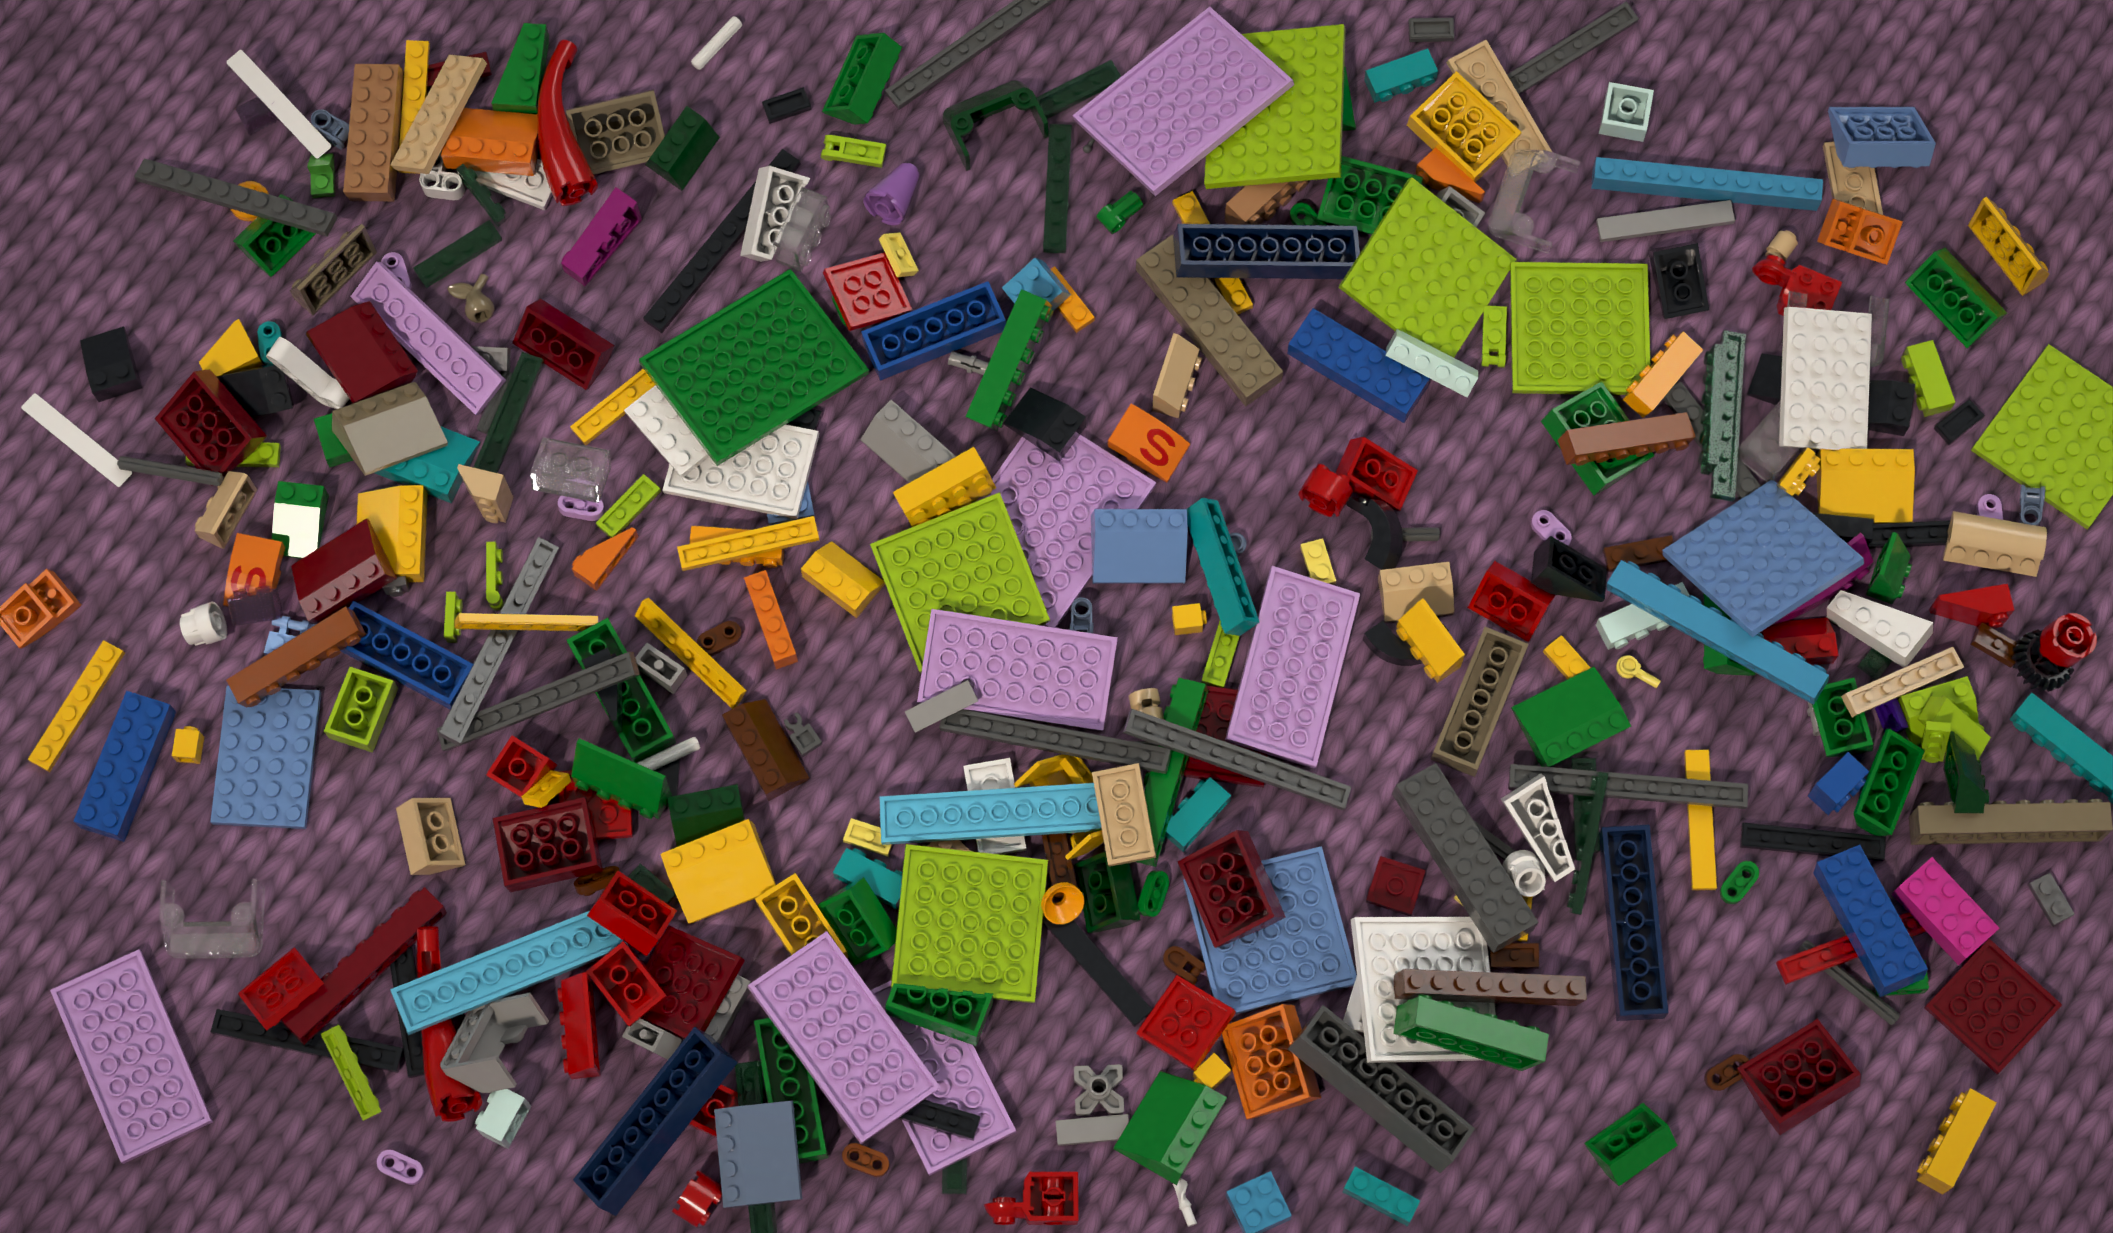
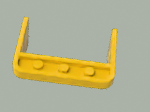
M1061 754L1037 761L1014 785L1015 787L1030 784L1031 787L1094 782L1092 773L1080 757ZM1102 830L1074 833L1071 836L1073 849L1065 856L1066 859L1069 860L1087 854L1104 842Z

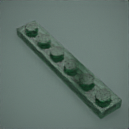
M1049 124L1044 253H1066L1072 125Z
M1716 343L1704 356L1706 371L1703 376V384H1705V391L1701 401L1704 404V411L1700 419V423L1703 424V431L1699 439V443L1702 444V451L1699 454L1698 463L1701 464L1700 474L1710 475L1718 463L1724 345Z
M521 352L473 468L494 473L499 472L544 364L542 358Z
M1596 772V777L1592 776L1589 790H1592L1593 793L1591 800L1587 799L1585 813L1588 814L1587 823L1582 824L1580 837H1584L1582 847L1578 846L1576 860L1579 861L1578 870L1573 871L1571 884H1575L1573 894L1569 893L1567 907L1570 908V913L1582 914L1608 779L1607 773Z

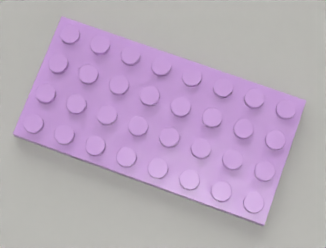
M1275 566L1270 568L1258 612L1260 623L1255 625L1225 741L1306 767L1316 768L1360 593Z
M931 609L917 702L922 703L969 680L979 701L964 709L1103 731L1118 637Z
M827 931L748 985L747 988L860 1144L940 1089L937 1081Z
M140 949L50 990L122 1164L213 1122Z
M891 981L870 990L884 1010L892 989ZM889 1016L940 1086L939 1090L925 1100L981 1116L974 1141L902 1120L929 1176L1016 1133V1129L973 1045Z

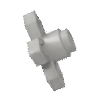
M1107 1065L1100 1075H1096L1089 1066L1074 1067V1082L1086 1090L1075 1099V1113L1077 1116L1091 1115L1099 1103L1109 1115L1124 1113V1098L1112 1090L1123 1081L1122 1065ZM1097 1087H1101L1104 1090L1102 1093L1094 1092Z

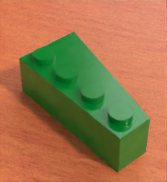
M523 24L491 104L494 111L538 113V100L546 69L550 37L546 24Z
M894 983L886 1002L885 1010L889 1016L977 1046L993 1004V993L977 994L973 993V991H948L945 988L929 989L925 986Z

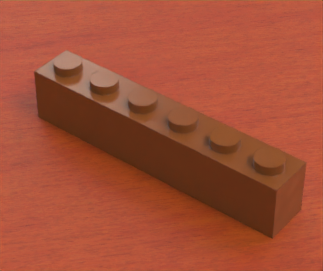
M1685 412L1570 429L1558 439V443L1566 465L1576 464L1581 466L1590 461L1601 463L1610 458L1621 460L1629 455L1641 457L1649 452L1660 454L1669 449L1680 451L1689 447V443L1696 436L1688 414Z
M344 607L226 679L238 704L246 708L254 707L265 696L279 692L286 683H292L300 679L301 674L318 668L322 661L338 656L341 653L340 650L359 643L366 633L354 611Z

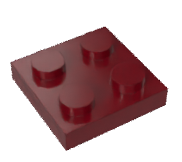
M1380 856L1366 902L1411 917L1426 870Z

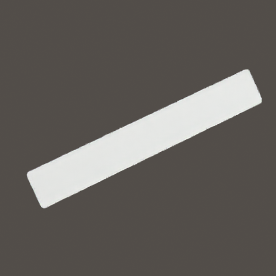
M239 50L227 60V64L315 158L318 159L331 148V144L242 50Z
M36 393L22 405L21 408L117 487H120L132 474V471L119 469L117 465L118 460Z

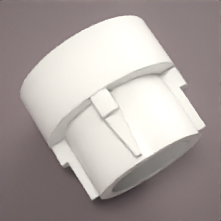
M215 602L190 609V612L181 615V632L186 642L190 645L212 644L227 637L225 617Z
M1518 850L1511 853L1504 860L1502 866L1521 896L1532 897L1545 890V869L1542 862L1533 852Z

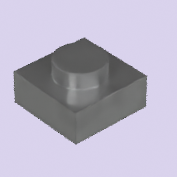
M400 576L384 586L383 589L386 595L397 597L405 592H409V583L406 576Z

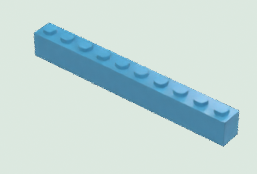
M1596 157L1592 172L1591 189L1712 201L1731 200L1732 203L1817 211L1822 201L1823 179Z
M1621 560L1607 582V590L1813 705L1828 683L1829 674H1827L1823 667L1816 664L1814 666L1805 662L1806 659L1803 656L1785 651V648L1778 642L1772 641L1771 643L1763 639L1764 636L1761 633L1751 637L1732 618L1729 620L1722 616V612L1714 607L1707 608L1701 604L1702 602L1692 595L1688 597L1680 593L1681 590L1678 587L1660 582V578L1655 574H1646L1640 571V567L1633 562L1628 561L1626 563Z

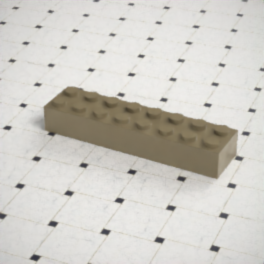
M1173 234L1136 259V271L1245 407L1282 382V369L1208 278L1176 277Z
M2076 799L2065 800L2063 803H2054V800H2042L2037 804H2030L2029 800L2017 801L2016 804H2006V801H1994L1992 804H1985L1984 813H1954L1952 802H1946L1944 805L1924 802L1917 806L1908 817L1911 845L2102 841L2113 830L2110 802H2102V799H2091L2087 803H2078Z

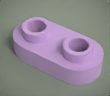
M395 252L384 255L381 263L411 289L410 278L402 256ZM390 261H396L394 265H389Z
M565 493L558 499L559 512L566 517L596 521L604 514L603 502L597 497Z
M1992 494L1982 496L1976 506L1977 515L2003 520L2000 499ZM1986 503H1992L1994 508H1989Z
M1540 510L1533 515L1531 527L1544 542L1550 536L1557 539L1556 535L1560 534L1564 539L1559 541L1568 546L1570 545L1572 539L1570 531L1551 512ZM1545 518L1548 523L1542 524L1540 519Z
M385 1150L377 1158V1167L383 1174L403 1183L415 1185L424 1177V1168L417 1160L394 1150ZM393 1159L394 1165L387 1167V1161ZM416 1169V1175L409 1177V1170Z

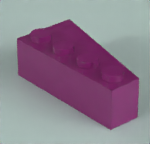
M615 187L572 249L563 256L561 264L564 272L583 286H586L641 222L642 218L637 202Z

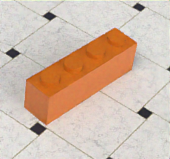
M766 570L744 577L775 668L779 669L798 662Z

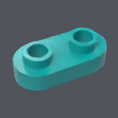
M267 321L262 323L257 331L260 357L265 365L273 364L267 359L266 355L276 340L282 337L279 326L275 322ZM267 330H272L271 334H265Z

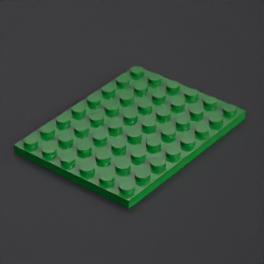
M791 269L639 358V364L716 466L869 374L867 366Z

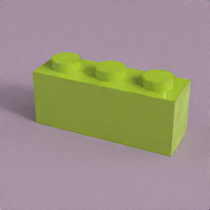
M1931 340L1906 347L1901 361L1903 367L1908 369L1910 375L1909 383L1915 384L1918 409L1923 411L1924 417L1950 411L1956 402L1934 341Z
M1944 695L1942 697L1931 696L1918 720L1924 726L1926 721L1951 723L1950 731H1954L1975 750L1978 760L1991 738L1984 731V727L1969 718L1970 715L1954 705L1955 701L1950 697Z

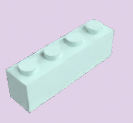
M1396 329L1386 347L1387 357L1465 397H1468L1478 379V370Z
M1683 582L1674 585L1681 590L1680 593L1688 597L1690 596ZM1633 604L1599 618L1596 623V627L1608 650L1613 647L1620 649L1634 638L1641 640L1647 637L1652 630L1657 629L1661 631L1670 626Z

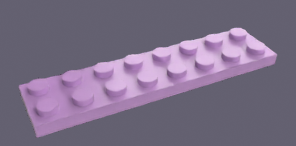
M376 261L350 296L358 304L370 301L396 340L475 415L481 414L488 402L506 381L500 373L383 263Z

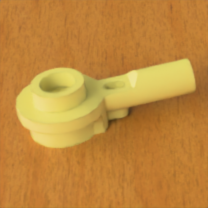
M1625 655L1617 661L1616 670L1621 677L1626 679L1637 677L1654 688H1657L1661 680L1640 669L1641 664L1634 657Z

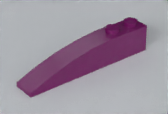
M1859 533L1847 543L1864 558L1862 566L1769 627L1796 618L1818 607L1838 594L1840 590L1847 592L1853 586L1852 582L1857 578L1860 581L1871 572L1869 567L1872 565L1873 559L1864 535Z

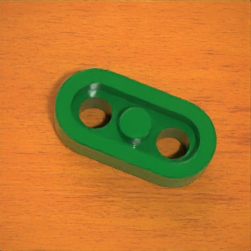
M1297 203L1291 208L1290 220L1293 225L1327 226L1323 221L1317 220L1318 215L1308 204ZM1302 214L1305 218L1299 219L1297 216Z
M1743 861L1737 865L1720 888V896L1724 902L1737 904L1743 899L1759 877V869L1755 863ZM1747 871L1750 877L1744 878L1742 872ZM1733 889L1736 895L1730 896L1728 890Z
M1153 870L1146 877L1138 901V909L1143 916L1155 917L1161 911L1169 887V877L1164 871Z

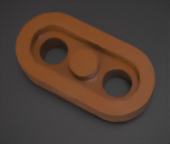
M851 1143L842 1152V1158L846 1166L867 1175L882 1177L889 1170L890 1164L887 1156L858 1143ZM852 1153H858L859 1159L853 1161L850 1159ZM880 1161L882 1163V1167L880 1169H874V1162Z

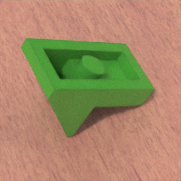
M323 154L318 159L311 155L307 168L311 174L312 198L334 197V154Z

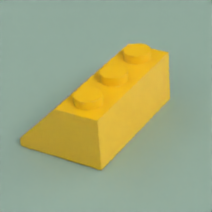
M832 541L815 551L801 568L802 577L855 618L862 613L885 585L884 580Z
M1424 598L1421 599L1398 620L1396 632L1402 641L1406 640L1411 646L1410 651L1416 660L1420 659L1425 665L1424 670L1428 677L1434 678L1438 683L1461 668L1465 654Z

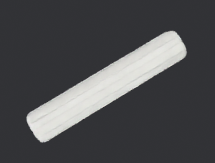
M733 16L691 60L692 65L698 70L702 69L741 28L742 22Z
M692 737L637 764L651 770H656L699 750L700 744L696 737Z

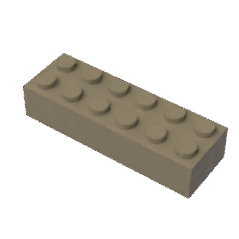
M1484 627L1431 760L1473 777L1476 776L1527 650L1528 643Z

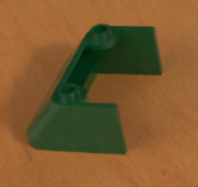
M1010 81L952 105L943 112V123L966 171L971 170L970 156L961 137L971 133L973 123L1014 106L1019 110L1030 109L1044 139L1048 137V121L1035 94L1022 82Z

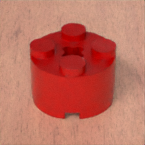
M1318 464L1316 468L1312 469L1300 489L1299 497L1302 501L1306 498L1310 502L1308 507L1327 517H1332L1333 514H1336V517H1338L1353 493L1352 487L1349 485L1351 480L1344 474L1339 473L1337 475L1325 465Z
M2077 613L2062 615L2043 629L2040 636V653L2058 666L2071 667L2093 652L2097 643L2096 632L2093 633L2090 627L2092 624L2084 616Z
M699 1170L695 1173L699 1176L696 1181L690 1180L677 1201V1204L681 1205L679 1210L676 1208L672 1210V1213L696 1228L700 1224L705 1226L712 1215L709 1212L710 1207L713 1203L718 1205L722 1199L721 1184Z

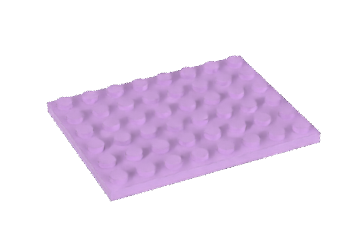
M1208 7L1072 116L1075 122L1156 196L1294 86L1293 79L1217 12Z
M1082 435L1077 438L1060 462L1022 437L992 478L996 489L992 490L989 495L977 499L979 501L1000 492L1051 622L1042 626L1057 628L1071 608L1073 601L1079 597L1092 578L1090 515L1094 509H1140L1156 486L1155 481Z

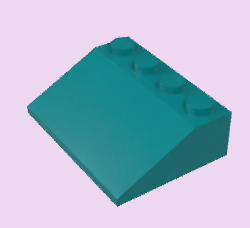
M441 427L448 446L377 471L375 474L406 486L423 485L427 494L452 504L463 481L457 469L458 464L470 467L481 443Z

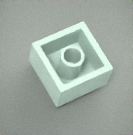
M1609 82L1599 134L1643 142L1647 132L1654 90Z
M504 1089L490 1093L487 1100L489 1105L485 1112L481 1111L475 1124H477L476 1129L483 1137L509 1149L532 1106L524 1097Z

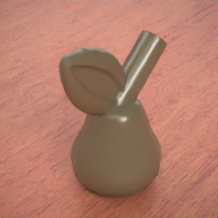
M480 274L474 286L467 283H455L447 288L453 297L466 299L465 314L470 321L475 323L489 320L495 310L491 299L481 292L488 280V276L485 274Z

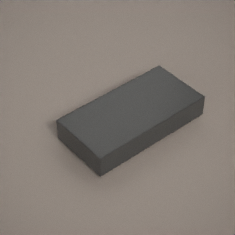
M1409 18L1408 20L1409 42L1454 41L1453 18Z

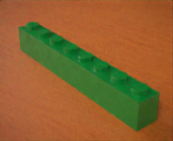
M1178 678L1177 684H1173L1171 688L1170 698H1172L1170 706H1167L1165 709L1164 720L1197 731L1208 694L1206 684ZM1171 750L1172 755L1167 774L1147 771L1144 778V785L1146 786L1144 792L1156 858L1136 861L1137 863L1156 867L1166 830L1189 756Z

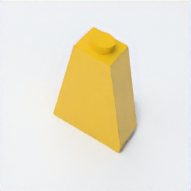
M239 319L232 323L199 361L202 370L210 369L215 376L263 365Z

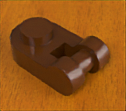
M1178 946L1168 948L1163 955L1165 967L1193 985L1198 982L1197 977L1199 974L1204 973L1206 970L1205 964ZM1187 963L1193 966L1189 973L1183 969Z

